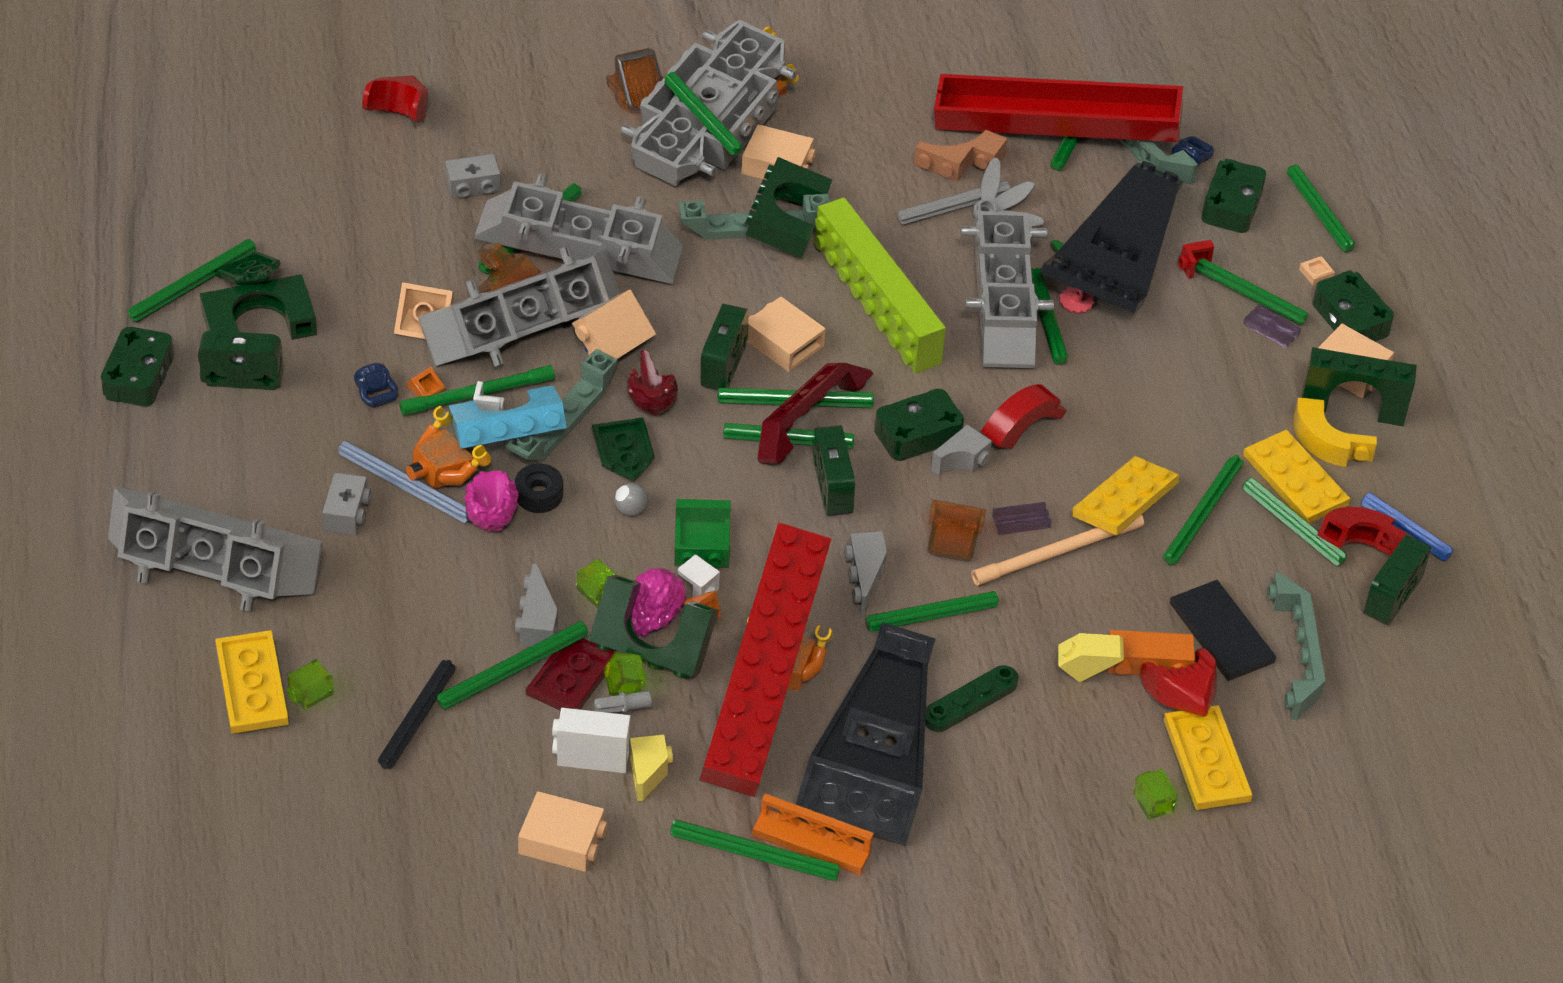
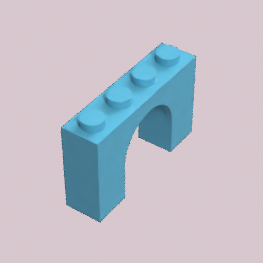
M552 385L527 390L529 402L514 409L483 411L478 408L474 400L449 405V411L452 416L453 432L462 449L567 428L563 402Z

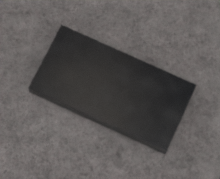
M1218 579L1171 597V606L1201 646L1215 658L1216 666L1227 681L1275 663L1276 655Z

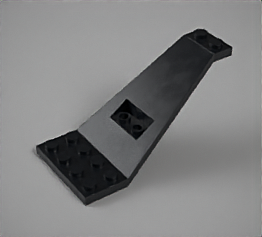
M1146 161L1138 162L1059 251L1044 263L1040 273L1135 313L1144 304L1175 198L1177 192L1181 189L1183 181L1179 180V176L1173 172L1165 171L1163 173L1156 170V166Z
M882 622L872 653L810 756L796 805L874 833V837L903 846L906 845L923 789L927 673L929 659L936 638ZM865 728L868 730L869 735L861 737L858 734V730ZM887 737H894L896 744L893 746L888 745L885 741Z

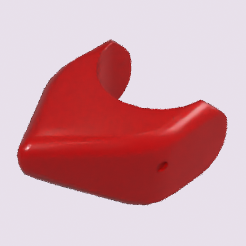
M414 75L380 77L366 84L362 108L367 111H373L374 109L381 111L384 109L387 112L392 110L394 113H404L406 116H410L413 122L419 123L425 118L428 90Z
M1201 648L1195 652V662L1193 665L1189 664L1186 668L1181 666L1178 669L1175 667L1168 669L1165 666L1158 667L1152 662H1146L1141 666L1142 683L1145 690L1162 705L1205 717L1209 712L1217 691L1216 660L1205 648Z

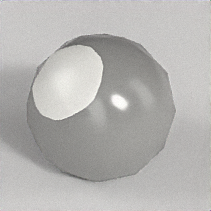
M628 482L617 489L614 503L620 513L634 517L646 509L648 494L641 485Z

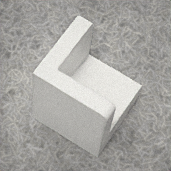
M477 382L473 401L475 400L478 408L483 411H503L505 405L504 398L483 395V382Z
M696 554L678 568V575L693 585L692 597L719 590L720 572Z

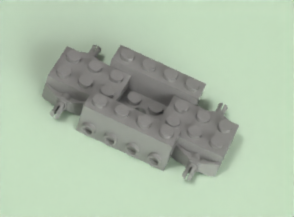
M738 20L718 34L706 29L702 34V38L714 43L713 50L695 42L689 50L684 51L677 64L671 66L668 74L675 72L740 141L743 149L751 139L757 125H763L778 107L779 93L777 91V80L773 78L783 75L794 80L797 76V70L785 66V40L742 20ZM665 79L659 81L652 93L645 97L640 104L642 126H638L635 129L625 123L621 127V133L633 139L631 149L632 159L635 160V167L674 186H677L682 179L697 173V171L714 176L717 167L725 170L736 157L728 152L665 84ZM710 94L715 95V96L712 97V98H705V97H703L704 95H710Z

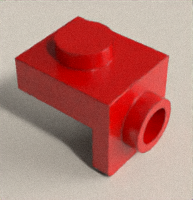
M1211 240L1184 244L1182 246L1181 255L1178 257L1179 268L1184 270L1188 279L1194 277L1195 267L1200 259L1212 262L1215 246Z

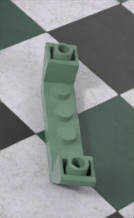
M1118 139L1141 163L1142 161L1152 163L1156 166V170L1163 173L1165 171L1173 172L1179 176L1178 179L1182 180L1183 183L1192 184L1195 182L1198 164L1184 150L1167 157L1165 152L1160 150L1152 141Z
M803 195L802 210H787L784 212L816 227L815 218H817L818 206L829 203V195ZM704 200L679 202L681 223L704 239L749 237L745 235L749 225L745 224L749 213L706 215Z
M595 349L581 364L580 381L562 399L567 428L513 438L506 445V449L528 460L545 461L603 397L617 366L618 359Z
M1274 573L1273 582L1268 584L1267 587L1268 600H1272L1274 611H1292L1293 621L1298 623L1296 641L1301 643L1302 647L1299 655L1300 664L1305 665L1303 680H1292L1290 691L1285 692V708H1290L1291 720H1297L1321 698L1326 679L1311 594L1283 574Z

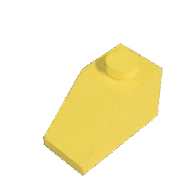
M1079 633L1058 644L1059 667L1078 682H1082L1124 660L1123 638L1120 635Z
M664 735L630 738L629 756L637 802L643 801L668 775V763H673L672 747L666 746Z

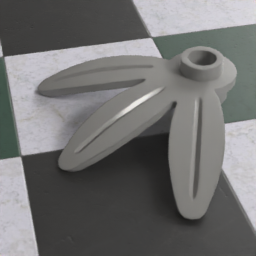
M993 158L982 178L981 201H978L973 207L974 217L977 218L978 211L1016 212L1006 210L1022 202L1032 192L1035 184L1033 182L1019 184L995 198L1000 181V160ZM1028 214L1032 228L1045 224V220L1042 217Z

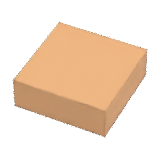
M1322 256L1300 263L1299 270L1312 285H1316L1319 281L1335 275V271Z

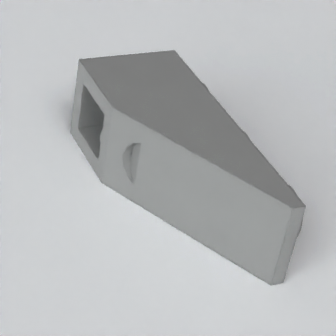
M883 531L850 534L849 545H845L846 561H851L849 579L850 582H855L853 600L854 603H859L861 614H865L885 571L887 550Z
M532 563L531 573L525 575L524 591H527L526 595H521L519 611L523 613L522 617L517 616L515 633L520 634V645L532 646L557 632V608L537 564Z

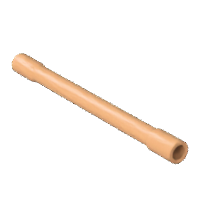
M1139 516L1119 534L1143 527V516ZM1097 527L1002 562L992 563L972 570L971 577L974 584L979 586L999 579L1003 575L1115 535Z

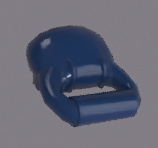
M1195 136L1179 140L1172 148V154L1184 150L1198 165L1203 160L1211 158L1214 154L1212 145Z
M372 363L363 366L355 372L354 381L359 387L360 397L365 404L374 408L396 401L398 386L390 377L389 370L384 364ZM387 387L391 388L392 390L368 398V393L372 394L373 392L384 390Z

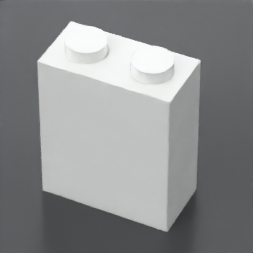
M561 708L559 719H554L552 736H554L552 754H557V766L626 773L630 751V715Z

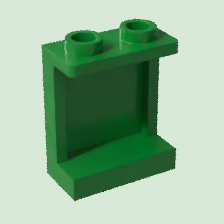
M676 499L674 566H682L696 554L714 568H729L731 500Z

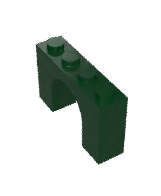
M777 157L774 166L769 164L764 178L767 180H762L757 192L762 196L756 195L751 208L755 211L750 210L745 224L749 225L745 235L802 258L815 225L787 214L775 201L790 200L803 205V195L827 194L832 179Z
M302 274L200 293L201 310L207 331L238 332L236 320L243 313L253 309L264 308L274 310L284 317L291 340L317 335L316 316Z
M1312 347L1301 398L1324 400V413H1326L1330 394L1336 386L1350 381L1364 382L1376 388L1381 394L1377 422L1404 426L1415 385L1417 365Z
M616 574L608 576L589 641L597 643L598 649L603 651H612V649L622 652V657L638 661V658L646 660L648 661L647 665L652 668L664 670V667L674 670L673 674L681 678L690 679V676L693 677L700 674L719 610L694 601L686 603L674 639L666 646H653L644 642L637 635L632 622V613L641 583Z

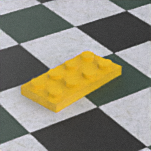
M1287 429L1244 448L1243 456L1289 507L1308 523L1325 517L1332 510L1349 506L1351 498Z
M1134 456L1073 507V517L1117 536L1179 483V474Z
M272 630L215 639L231 734L289 725Z
M1219 705L1211 706L1205 717L1184 711L1165 713L1164 723L1195 809L1201 810L1251 802L1253 795Z

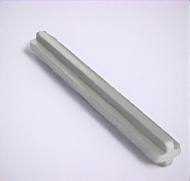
M1008 181L999 182L995 198L1011 188ZM981 187L899 210L897 212V219L900 224L905 225L975 205L978 201H981Z

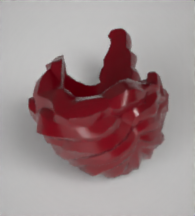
M642 350L640 351L642 356L640 364L641 376L638 377L636 369L631 370L627 381L629 385L627 391L635 406L650 415H661L668 411L677 399V381L672 374L667 376L659 375L649 352Z

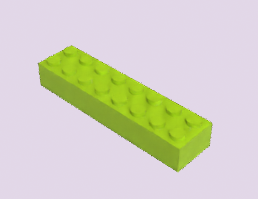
M845 197L818 206L817 218H815L816 235L814 236L816 248L823 252L828 264L835 268L841 281L848 285L853 297L858 298L866 314L871 315L879 331H883L887 336L890 345L899 352L904 364L909 365L914 373L942 364L946 327Z

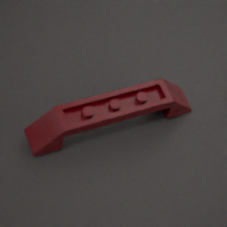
M827 363L763 421L757 458L759 463H772L775 465L783 462L786 459V455L794 448L785 431L792 428L793 423L799 417L807 414L810 411L809 408L815 402L822 400L826 396L825 393L832 387L838 385L840 389L859 390L864 387L866 381L874 375L872 370L848 363Z

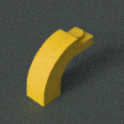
M1298 397L1294 412V429L1300 443L1311 454L1325 462L1346 467L1348 459L1373 461L1377 446L1376 436L1341 432L1327 422L1324 415V400Z

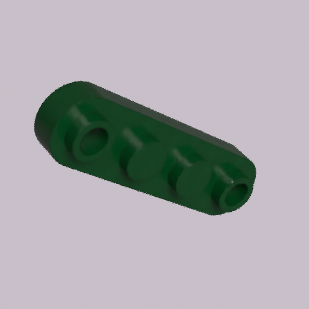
M997 666L926 707L925 726L931 731L943 732L1009 695L1017 688L1019 678L1017 671L1010 666Z

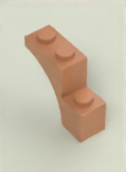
M985 130L977 138L958 145L941 146L919 141L915 147L914 165L958 182L970 165L986 170L993 158H998L1001 162L1005 157L1007 138Z

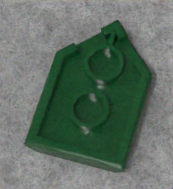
M257 252L216 269L214 272L215 275L241 286L267 281L277 271L281 263L278 259Z
M644 417L592 425V431L603 467L634 482L655 459Z

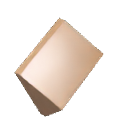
M402 282L394 334L425 339L418 316L454 304V291Z

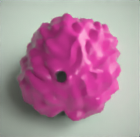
M501 470L486 473L481 471L479 475L473 478V482L466 485L465 491L467 493L464 501L467 504L466 512L468 513V518L473 522L474 526L476 525L479 529L488 533L502 531L503 527L507 526L514 516L518 506L519 492L516 489L515 482L511 481L506 471L504 473Z
M650 568L645 573L639 574L635 579L636 582L641 583L632 613L633 627L638 636L642 634L643 637H646L653 630H658L664 626L668 627L686 600V588L683 580L676 577L671 570L665 568Z

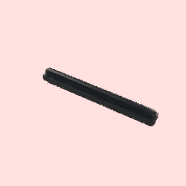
M442 660L379 756L378 763L383 769L393 768L433 706L437 695L442 692L456 670V666L452 664L451 660Z

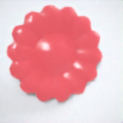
M1067 287L1066 290H1062V294L1059 296L1060 304L1069 312L1077 314L1081 312L1086 313L1094 305L1093 295L1075 287Z

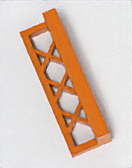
M766 793L761 801V814L752 831V836L807 856L839 864L841 869L860 876L871 855L874 835L870 831ZM770 807L776 808V809H778L781 813H778V812H776V811L770 810L769 808H770ZM798 817L805 819L808 823L801 821ZM825 827L833 829L835 833L828 831ZM852 837L858 838L865 842L864 844L860 843L858 841H855Z

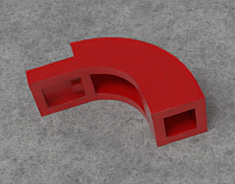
M1042 384L1031 385L1009 397L992 414L981 432L998 447L1012 449L1022 433L1033 422L1042 417L1062 419L1067 410L1060 404L1061 400Z

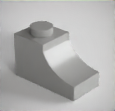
M966 425L933 452L931 471L938 476L954 469H965L973 473L980 466L983 467L989 462L992 441L969 425Z

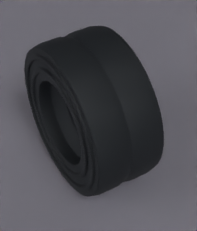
M536 463L522 468L516 475L515 484L519 492L517 503L523 509L533 513H545L555 509L561 503L563 498V478L556 468L547 464ZM536 485L545 486L546 489L543 491H534L532 487Z

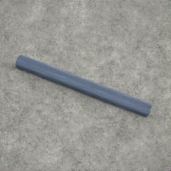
M344 441L339 446V455L457 520L468 523L469 518L466 506L418 479L410 480L407 473L349 441Z

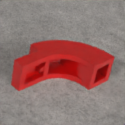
M1342 507L1326 514L1317 536L1339 549L1345 544L1359 542L1371 545L1391 556L1407 533L1393 525L1395 519L1384 513L1363 507Z

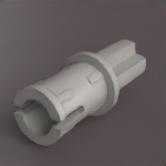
M649 690L629 694L620 692L619 695L596 698L594 700V710L605 713L622 712V714H627V711L651 708L652 706Z

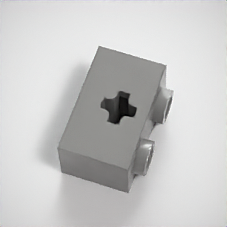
M494 154L445 161V179L451 199L500 192V172Z
M334 473L322 512L324 531L356 535L359 525L364 524L366 512L364 506L365 504L369 505L371 500V489L367 488V477Z

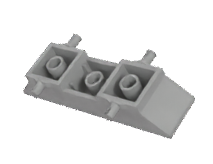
M538 174L535 184H524L514 181L511 190L486 201L474 239L562 259L559 249L565 246H570L574 260L606 250L613 271L673 284L683 245L663 225V215L650 213L644 209L646 204L644 197H642L640 203L641 196H638L634 207L613 204L611 211L563 200V192L545 187L548 177L544 174L542 178V174Z
M978 211L977 218L973 219V226L961 225L960 236H974L978 298H966L965 309H979L983 367L1035 368L1038 310L1053 311L1054 300H1038L1035 294L1034 284H1032L1030 251L1032 238L1047 239V228H1032L1028 219V212Z
M565 246L559 249L564 262L561 266L486 293L479 292L475 278L465 281L470 295L466 300L418 316L434 365L437 366L479 352H489L493 366H498L504 363L499 348L505 343L561 322L581 318L620 294L606 250L574 260L570 246Z
M119 486L114 487L108 539L118 549L117 557L130 560L139 566L136 579L138 582L147 583L149 581L150 568H159L166 571L176 568L220 580L221 586L235 589L242 594L240 606L242 611L244 609L246 612L252 610L253 597L256 596L273 600L277 596L314 594L323 541L264 526L265 522L263 520L254 519L252 522L174 502L160 498V493H156V491H150L148 494Z

